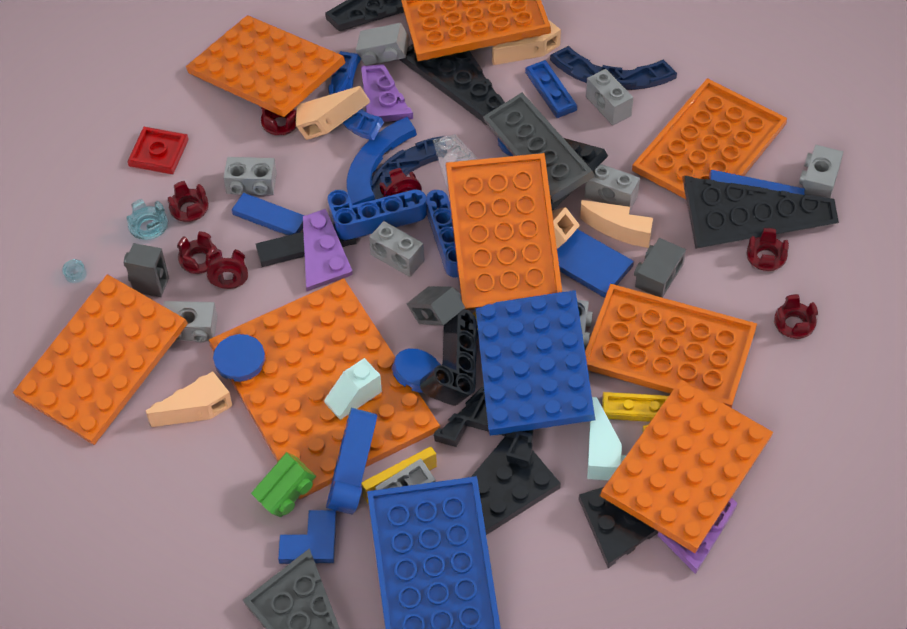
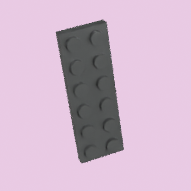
M523 92L483 116L485 123L513 156L545 153L550 199L553 203L595 177L591 168Z

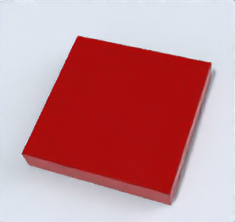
M144 126L130 154L128 165L130 167L173 175L189 140L188 135Z

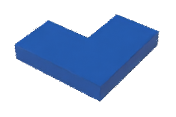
M309 510L307 534L280 535L279 564H290L309 548L315 563H334L336 511Z

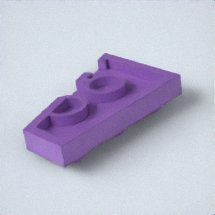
M385 65L361 66L363 89L370 100V103L366 105V112L381 117L384 122L399 121L405 117L413 119L411 108H408L403 95L397 90L395 82Z
M323 209L303 216L306 292L353 275L327 210Z
M731 498L696 553H693L659 531L658 537L696 574L734 513L737 502Z

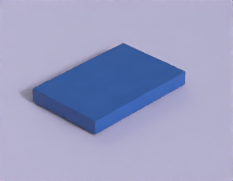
M578 229L557 249L560 272L604 298L610 284L618 285L634 265L633 260Z

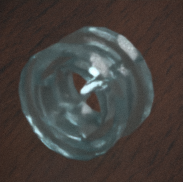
M77 259L66 262L62 268L66 280L70 283H79L87 276L84 264ZM73 269H76V271L78 270L79 272L76 273V274H74L73 272L71 273L70 271L73 270Z

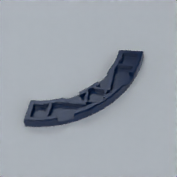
M570 46L550 55V61L571 77L587 83L588 77L604 69H607L626 90L655 87L677 78V72L664 59L633 70H622L621 67L606 65L601 67L592 64L590 60L579 55Z
M434 137L417 142L415 146L405 151L401 150L390 157L372 177V191L375 200L383 198L379 188L380 183H384L386 187L392 183L389 174L391 170L401 168L402 172L407 176L410 172L421 166L438 160L448 159L445 137Z

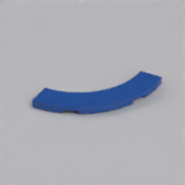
M340 51L339 54L344 56L345 64L332 74L331 84H329V95L353 88L354 75L361 60L358 54ZM361 109L342 124L354 134L374 141L384 121L381 117L374 116Z
M408 117L384 128L376 135L374 141L369 140L355 156L347 176V192L352 205L375 200L371 178L372 173L375 172L382 161L383 155L417 135L416 129Z

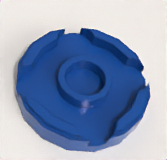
M236 334L222 340L215 348L213 355L216 371L227 380L228 378L234 379L237 382L246 381L258 375L266 359L263 345L256 338L244 334Z
M408 348L396 355L392 371L394 377L404 387L408 385L412 387V391L422 392L420 380L441 364L428 352Z

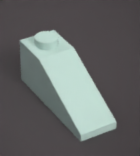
M592 397L595 420L590 421L587 479L609 481L626 455H621L622 444L597 397Z

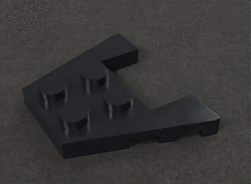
M484 385L465 403L466 406L458 414L454 413L448 419L449 423L444 428H438L433 436L436 442L457 447L467 426L489 432ZM534 430L500 434L514 439L506 455L507 462L530 468Z

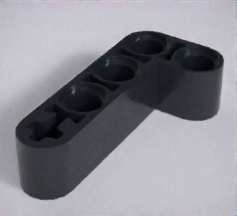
M463 309L444 324L442 365L436 366L420 380V388L425 395L453 406L460 404L473 394L476 388L477 321L469 310Z

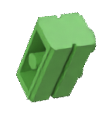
M286 452L251 494L271 514L282 517L294 509V502L300 495L306 494L312 488V481L316 478V475L296 456Z

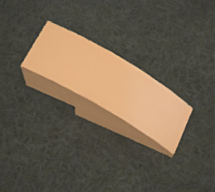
M586 200L581 201L580 219L586 224L616 240L649 248L653 218L630 215V207Z

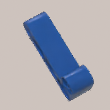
M334 190L327 197L331 222L337 236L343 240L372 234L383 221L394 227H400L419 222L427 215L426 195L421 190H410L352 205L348 193L344 190Z
M432 190L426 196L427 217L445 272L450 277L458 278L450 202L444 191Z
M351 407L326 508L351 515L356 512L361 497L362 487L360 486L376 425L377 414Z

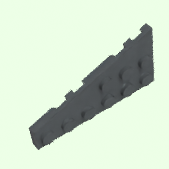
M310 548L243 599L244 604L265 629H340Z

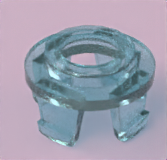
M139 199L131 204L132 214L126 218L128 229L134 237L150 240L159 237L165 232L168 226V219L164 212L165 209L159 201L155 202V207L146 206L143 199ZM153 220V222L147 224V230L140 229L144 221Z

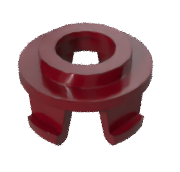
M261 107V125L266 132L273 135H285L297 128L295 109L284 117L286 118V125L278 126L274 119L282 116Z
M401 168L389 172L392 183L388 187L384 183L379 185L383 197L410 190L422 191V186L416 179L415 174L410 172V177H406Z
M185 181L178 182L174 185V195L168 197L171 215L183 222L200 219L205 215L209 207L205 189L201 184H198L196 189H189ZM185 203H194L187 207L186 212L181 211V207Z
M764 228L761 237L755 238L752 236L750 238L746 252L747 259L754 267L760 270H777L787 261L789 242L784 240L782 243L776 239V229ZM763 250L770 251V252H772V253L774 254V255H765V254H762L761 258H759V257L757 256L758 253L761 252V251H763Z
M199 231L197 240L189 242L185 236L179 240L177 248H179L178 261L185 271L193 274L207 272L211 260L209 257L214 251L218 250L212 243L210 234ZM198 253L205 254L206 261L202 264H197L192 256Z
M219 249L210 255L209 259L211 260L207 268V278L211 284L222 289H233L246 282L248 269L244 262L245 255L241 251L235 249L231 258H223L222 252ZM223 273H233L232 279L224 280Z
M799 294L786 296L785 303L775 313L774 323L780 333L789 338L800 339L809 336L815 330L818 309L816 304L812 302L809 306L800 303ZM789 317H798L803 321L802 323H796L793 328L785 323Z

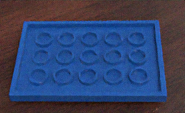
M576 290L500 301L484 305L483 307H476L490 436L595 420Z
M477 476L367 491L385 629H501Z

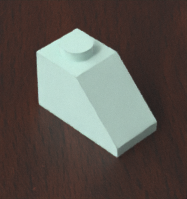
M363 358L342 373L324 402L341 420L349 415L351 407L357 409L382 392L381 376Z

